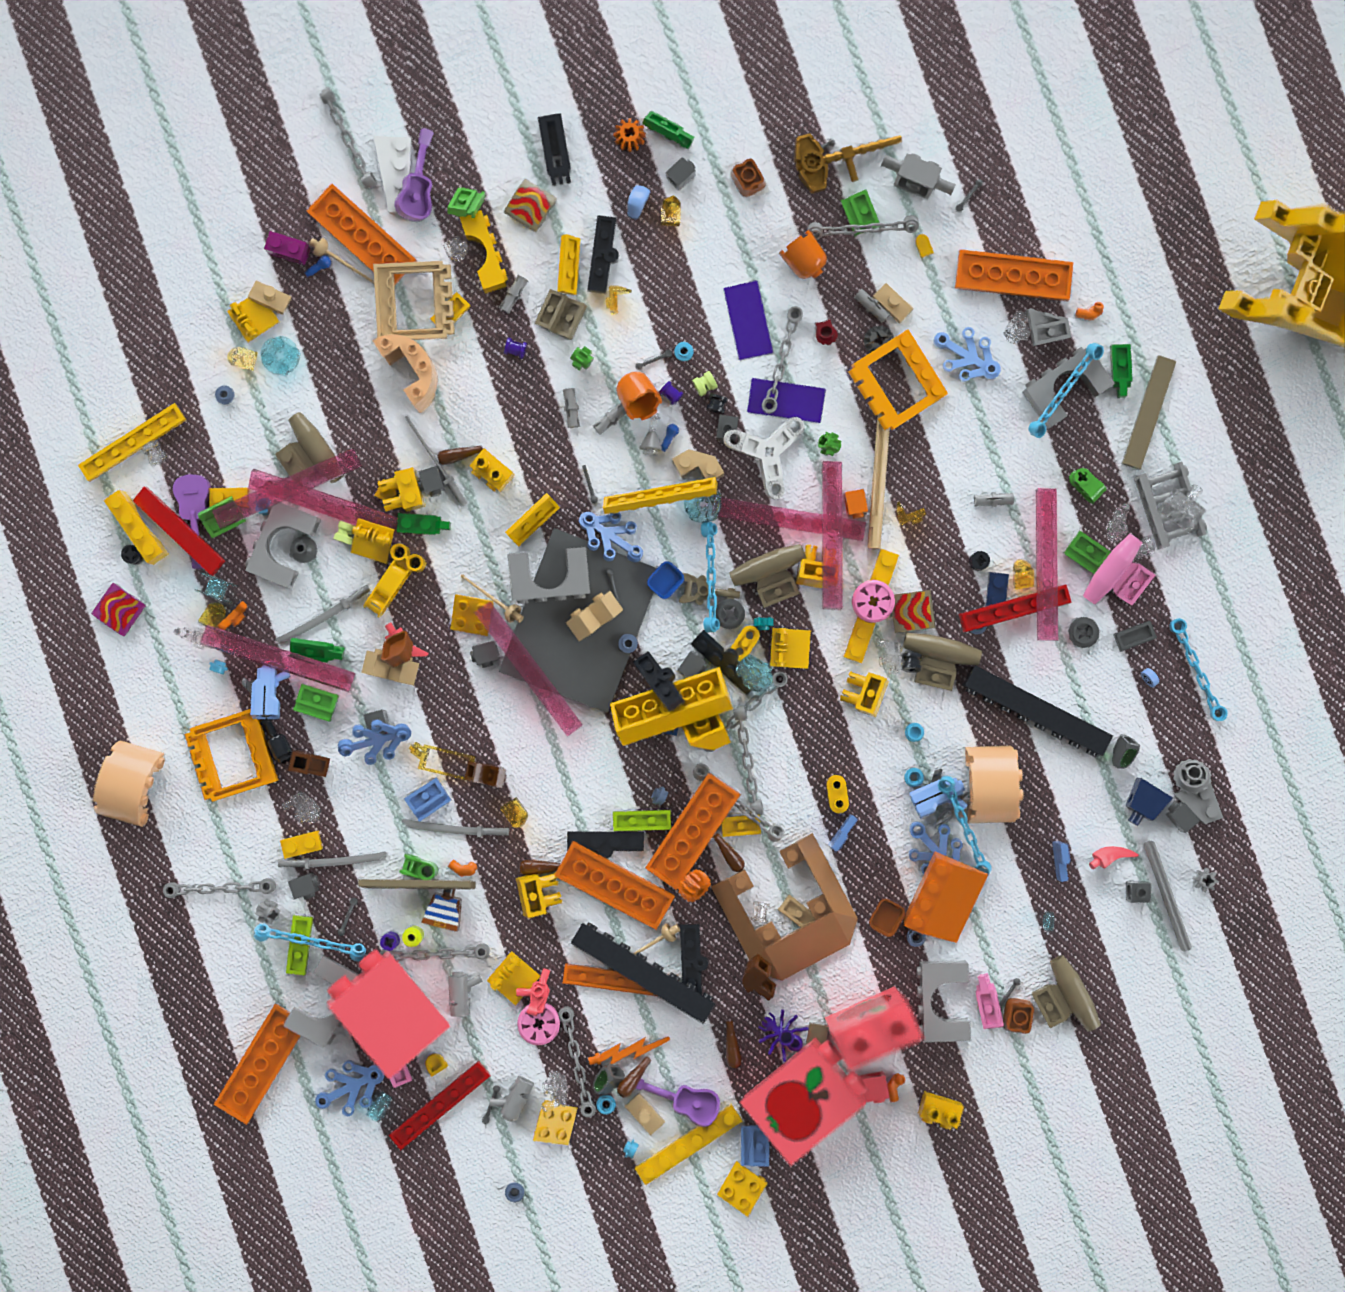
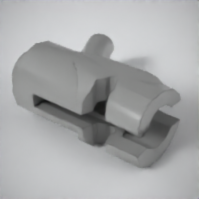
M463 971L452 972V976L448 977L449 1000L451 1002L454 1001L456 1004L451 1005L450 1016L469 1015L471 1000L468 993H470L471 987L483 982L482 978L478 975L468 980V976L464 975Z
M518 1076L509 1088V1094L503 1099L490 1098L489 1105L502 1107L501 1113L505 1120L510 1122L518 1120L528 1099L525 1094H530L534 1082L525 1077Z

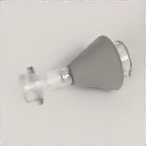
M656 413L648 418V433L639 447L643 450V455L658 456V451L662 450L656 434L657 420L661 419V417H659V413Z

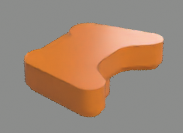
M242 601L217 627L223 631L230 625L236 627L246 617L243 613L247 610V604Z

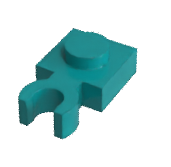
M754 618L753 626L758 627V630H769V627H773V618Z

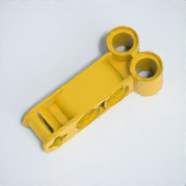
M397 543L391 547L390 554L394 560L363 605V608L367 607L376 613L378 618L387 610L412 571L421 572L426 567L425 559L417 554L410 555L409 548L403 544ZM398 548H403L405 551L404 556L401 558L396 556ZM415 558H419L421 562L418 568L412 567V561Z

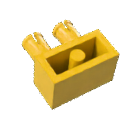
M485 448L469 465L473 469L471 473L479 480L483 477L487 481L485 485L494 492L496 489L501 492L515 476L509 468Z
M413 467L394 472V478L378 481L381 493L398 489L400 493L397 497L382 500L383 504L386 505L384 506L386 512L400 507L407 512L426 507L418 484L417 471Z
M806 545V558L801 559L798 565L796 584L834 590L838 582L840 565L834 564L836 550L832 548V551H830V548H825L823 562L815 561L817 546L813 545L811 549V545Z
M850 671L848 675L851 678L847 677L846 682L862 687L860 694H856L843 689L840 701L855 705V709L858 712L876 717L889 681L885 677L870 672L865 677Z
M555 873L543 877L532 874L516 878L525 917L531 918L546 914V907L562 904L560 892L546 896L542 894V888L558 885L557 877L554 876Z
M924 1091L918 1115L922 1118L923 1122L933 1124V1122L940 1123L942 1128L951 1130L952 1127L957 1129L964 1106L959 1101Z

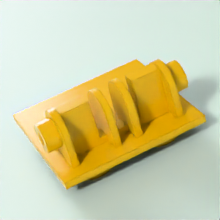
M248 298L238 304L233 302L230 304L231 309L227 311L248 343L280 322L271 309Z
M358 518L356 527L354 526L352 530L354 538L350 553L387 564L394 529Z
M455 594L450 629L488 636L491 612L494 607L493 601Z
M772 628L770 666L808 669L811 630Z
M511 951L487 979V982L491 984L490 987L492 989L498 990L516 1006L524 997L516 995L517 988L530 989L533 983L540 978V975Z
M544 1100V1103L542 1102L533 1141L568 1145L578 1108L552 1104L551 1101Z
M736 1161L717 1195L748 1217L766 1187L767 1182H765L766 1179L763 1176H757Z

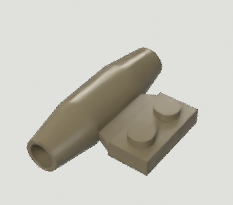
M301 412L291 416L288 421L298 442L289 443L275 455L295 485L299 486L314 475L313 473L316 468L331 483L339 481L344 476V473L335 454L318 429Z
M801 544L778 548L748 560L730 571L729 574L734 586L757 582V592L765 608L800 594L793 575L787 569L799 563L801 559H805L806 555Z
M906 633L903 642V648L924 656L920 661L921 671L916 673L914 682L949 691L953 689L957 673L955 664L979 665L982 655L981 650L965 643L930 634Z
M1064 955L1052 959L1050 965L1057 984H1047L1031 992L1049 1028L1066 1021L1072 1013L1086 1031L1098 1028L1101 1023L1094 1003L1078 973Z

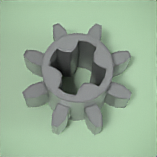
M1204 868V872L1196 870L1198 874L1196 877H1192L1197 883L1194 887L1200 888L1202 886V892H1207V888L1215 890L1213 886L1215 883H1219L1214 877L1217 873L1211 872L1209 874L1208 868ZM1203 878H1208V882H1203Z
M267 899L258 904L255 912L259 916L257 920L263 924L266 922L271 925V922H275L279 917V912H281L277 908L278 904Z

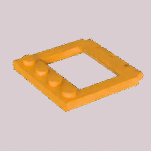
M909 329L852 364L853 369L848 371L854 383L859 380L862 382L857 388L864 399L872 398L867 404L874 415L882 414L877 420L884 431L889 427L891 430L897 428L948 394ZM896 348L902 352L906 358L905 361L912 368L916 375L915 377L922 384L927 394L922 400L900 414L896 413L868 368L870 364Z
M251 709L189 728L190 732L184 734L188 747L195 746V749L190 750L193 764L201 765L195 771L199 784L206 782V786L201 787L204 800L211 798L213 802L279 781L259 719L251 717ZM241 723L257 777L222 788L206 734Z

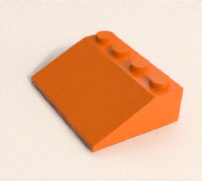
M934 851L903 918L904 926L925 935L957 943L988 874Z

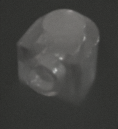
M459 236L443 244L449 260H454V262L462 260L465 257L464 255L468 254L467 251L470 250L466 240L462 241Z

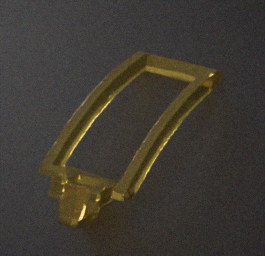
M418 742L411 744L409 747L410 753L420 759L418 769L465 780V777L425 768L430 749L467 757L469 761H475V756L426 744L422 746Z

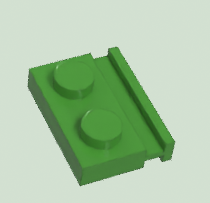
M458 187L447 207V213L457 217L471 215L472 218H475L485 200V192L477 193V190Z
M866 189L841 200L850 225L880 223Z
M232 496L198 513V517L211 538L246 522V517Z
M1079 530L1063 553L1095 574L1111 551Z
M301 684L293 710L331 722L339 695Z

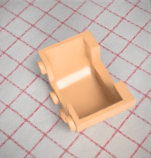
M385 335L372 340L389 365L403 357L407 358L419 380L403 390L417 411L422 413L433 401L438 385V375L432 360L417 342L408 337Z
M118 741L111 748V751H113L112 755L106 756L100 769L93 802H97V806H94V811L98 815L143 827L149 817L147 813L148 808H145L148 802L147 792L154 782L153 772H159L164 766V753L124 741Z
M1012 746L965 747L966 766L969 767L970 804L967 806L968 824L1016 822L1017 819H1020L1019 802L1023 801V790L1020 789L1019 781H1022V770H1018V751L1014 750Z

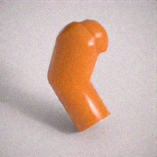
M1096 302L1088 310L1077 308L1075 317L1092 321L1103 313L1104 305L1101 302Z

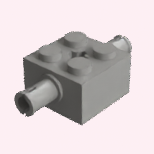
M907 153L902 161L885 154L881 166L896 172L897 177L893 184L894 186L927 200L935 189L951 196L956 186L955 183L940 178L942 168L939 167V164L934 161L927 162L922 160L919 155L914 153Z

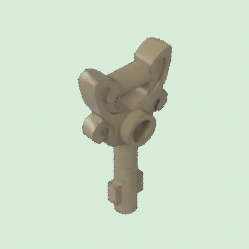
M683 573L685 588L684 595L680 597L679 603L695 601L697 605H702L709 595L706 577L701 575L697 579L693 575ZM695 583L698 591L694 596H691L692 586ZM715 588L716 596L727 597V599H740V591H735L736 589L728 588V590Z

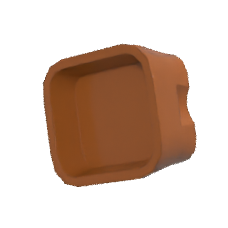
M751 158L735 165L730 173L734 184L743 197H750L765 188V179L755 161Z
M406 631L394 634L384 641L381 660L393 668L411 659L413 641Z
M882 899L869 920V925L884 936H893L905 916V910L889 899Z
M1018 998L1008 999L1005 1003L1003 1028L1010 1032L1029 1033L1032 1028L1034 1005L1032 1002Z

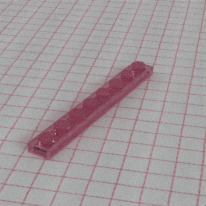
M352 448L216 508L212 512L219 528L222 529L362 467L355 449Z
M823 461L822 609L842 610V462Z
M257 469L251 471L249 489L356 525L357 519L360 518L394 529L395 533L398 518Z
M1049 488L1036 489L1037 641H1058L1057 489Z
M716 496L712 516L856 541H863L866 522Z
M489 601L474 612L568 737L583 724L493 604Z
M206 625L200 640L201 645L346 692H350L356 674L210 625Z

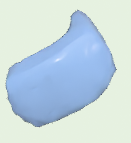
M636 185L629 196L628 216L633 219L639 218L649 197L650 190L646 187Z

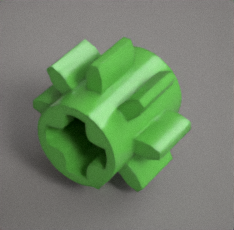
M585 346L582 349L577 347L570 357L573 361L572 366L579 371L582 367L587 370L594 360V357L591 356L592 351Z
M826 432L821 435L818 440V447L822 449L820 453L826 456H834V454L838 453L841 449V440H838L839 435L833 432Z

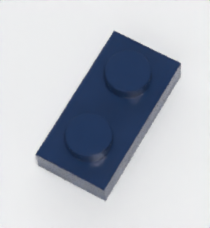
M989 572L985 607L1006 601L1009 574Z

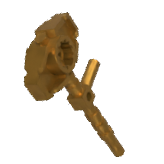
M810 133L798 136L794 151V163H796V170L799 171L798 177L812 194L823 191L827 186L828 164L842 159V162H846L851 182H856L859 179L853 162L855 155L866 154L869 151L873 152L877 149L880 150L902 143V137L898 135L884 140L880 139L855 148L851 145L841 148L839 152L836 151L833 154L823 156L824 150Z

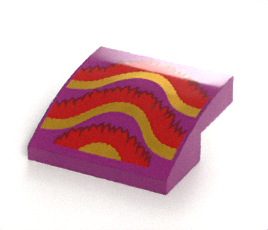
M112 582L91 614L125 637L146 605L118 584Z

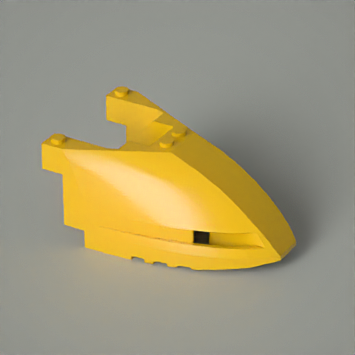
M1279 200L1261 201L1254 220L1290 243L1287 263L1300 272L1291 294L1283 289H1273L1270 298L1255 299L1242 290L1225 291L1219 310L1233 318L1279 327L1345 348V213L1339 214L1327 205L1290 208Z

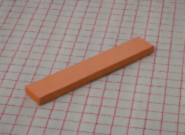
M565 963L563 984L656 996L615 970Z

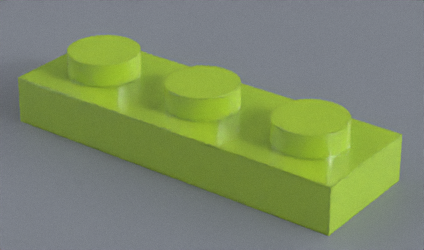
M671 810L613 811V831L671 830Z
M293 915L291 933L311 938L313 917ZM294 936V940L301 941L300 937ZM289 942L287 974L304 976L307 974L310 945Z

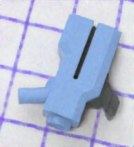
M263 665L261 668H257L256 680L249 682L245 677L242 679L243 687L251 694V717L253 719H266V717L267 719H280V702L276 698V689L280 681L291 677L288 670L277 674L273 666Z
M942 769L934 771L932 780L928 785L909 793L920 819L935 813L937 806L947 802L952 803L946 793L941 792L938 788V782L942 778ZM953 778L955 781L954 788L958 796L957 800L960 807L965 809L968 805L960 798L963 795V791H965V787L961 780Z

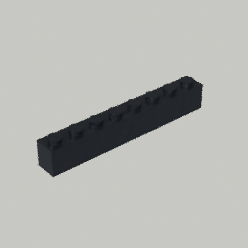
M976 665L971 667L962 685L966 688L965 692L976 696V694L982 696V700L988 704L993 705V703L1000 705L999 709L1010 714L1012 711L1018 714V719L1026 723L1028 720L1035 723L1034 727L1039 730L1045 731L1047 729L1051 731V736L1062 740V738L1069 740V745L1077 749L1082 747L1086 749L1085 753L1095 758L1097 755H1104L1113 735Z
M590 922L587 925L585 923L581 924L571 944L700 1023H705L716 1004L713 1002L714 997L705 992L703 995L696 991L697 987L689 982L686 985L679 981L681 977L672 972L670 974L665 973L663 966L656 962L653 965L647 962L648 957L640 952H637V954L632 953L630 946L623 942L620 945L614 942L615 937L607 932L601 934L596 931L598 927Z

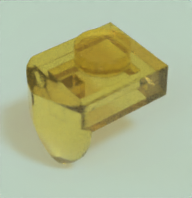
M672 195L662 203L661 225L679 227L681 203L676 196Z
M617 285L609 286V297H606V309H610V314H618L617 295L632 293V290Z
M234 347L228 352L227 360L232 366L254 371L258 352L242 347Z
M897 502V517L900 525L912 522V525L922 522V517L927 515L924 508L906 514L901 503Z
M1019 558L1013 564V586L1015 590L1034 587V569L1032 565L1026 560Z
M211 602L198 622L215 632L218 624L226 616L224 606L219 602Z
M517 797L500 808L512 827L520 828L525 825L528 819V812Z

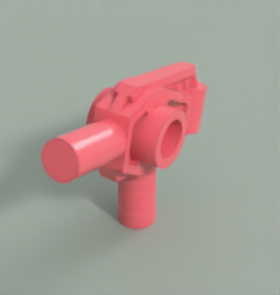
M543 968L539 982H534L531 989L517 988V996H531L527 1014L537 1016L544 1011L550 993L546 984L550 974L548 969Z

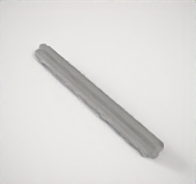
M1147 841L1144 843V848L1181 951H1188L1192 946L1154 841Z

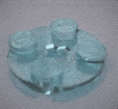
M285 336L272 337L261 348L262 363L273 374L288 375L297 367L300 360V351L291 339ZM282 351H284L283 355L285 357L283 359L276 360V353H281Z
M717 491V494L710 497L685 500V512L688 513L691 520L698 523L715 521L721 509L720 492ZM705 499L706 505L702 508L700 502H703Z
M750 654L743 658L736 667L738 677L741 676L744 680L743 684L752 691L761 692L766 690L773 682L771 665L767 662H762Z

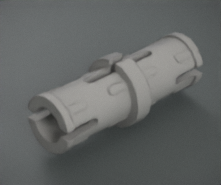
M519 274L517 275L511 288L507 289V294L499 306L501 310L510 314L517 299L521 298L522 290L528 283L526 278Z
M863 289L855 295L854 298L866 308V311L873 314L881 323L890 315L878 304L877 299L874 300Z
M575 388L564 389V411L567 415L568 428L580 427L578 418L579 405L576 402Z
M621 402L610 412L607 411L605 416L593 425V428L599 435L612 425H616L617 421L626 414Z
M991 492V494L974 495L975 507H996L997 505L1014 504L1013 493L996 494V492Z

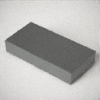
M1150 620L1113 634L1120 652L1157 638Z

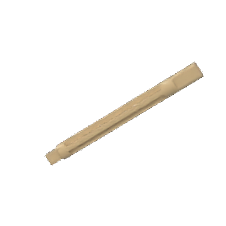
M881 413L878 414L877 419L882 416ZM878 420L868 549H880L890 427L884 431Z

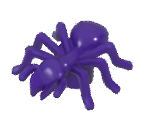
M781 1009L780 1026H777L775 1016L771 1012L768 1014L773 1020L767 1016L764 1019L768 1023L761 1021L766 1029L761 1026L758 1028L764 1032L774 1031V1034L766 1035L759 1040V1043L778 1036L772 1043L768 1054H772L775 1046L780 1041L783 1061L786 1062L785 1046L793 1052L800 1051L803 1047V1041L800 1036L793 1033L808 1031L809 1028L788 1029L798 1018L797 1015H794L785 1028H783L784 1009Z

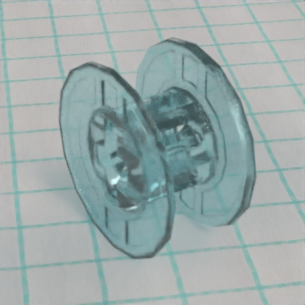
M201 572L202 575L209 577V581L205 591L195 589V591L232 604L231 601L223 597L228 585L238 587V585Z

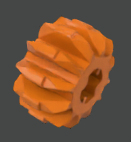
M628 118V123L621 120V126H615L617 132L613 133L614 138H617L615 140L616 145L621 144V150L628 147V152H631L632 147L638 150V144H644L643 138L646 137V133L642 132L644 126L639 125L638 120L632 123L631 118Z
M695 869L689 872L687 876H684V879L680 881L678 889L685 900L693 903L704 896L711 883L704 872Z

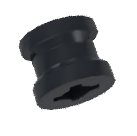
M710 394V403L707 405L706 410L717 414H724V405L727 403L728 398L717 394Z
M126 545L121 551V557L126 563L137 565L144 559L135 545Z
M977 551L969 558V565L975 571H982L990 564V557L984 551Z
M915 652L904 653L902 670L908 673L920 672L922 668L920 665L922 655Z

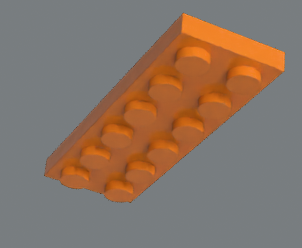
M331 184L307 210L310 216L373 273V264L417 262L408 251L334 184ZM394 274V285L405 274Z
M960 249L955 289L1069 301L1074 262Z
M709 772L645 868L677 890L680 881L684 879V876L688 875L741 794Z
M574 841L571 843L554 875L657 930L675 897L674 894Z
M274 1004L214 1103L215 1106L246 1125L301 1035L283 1026L291 1012L278 1004Z

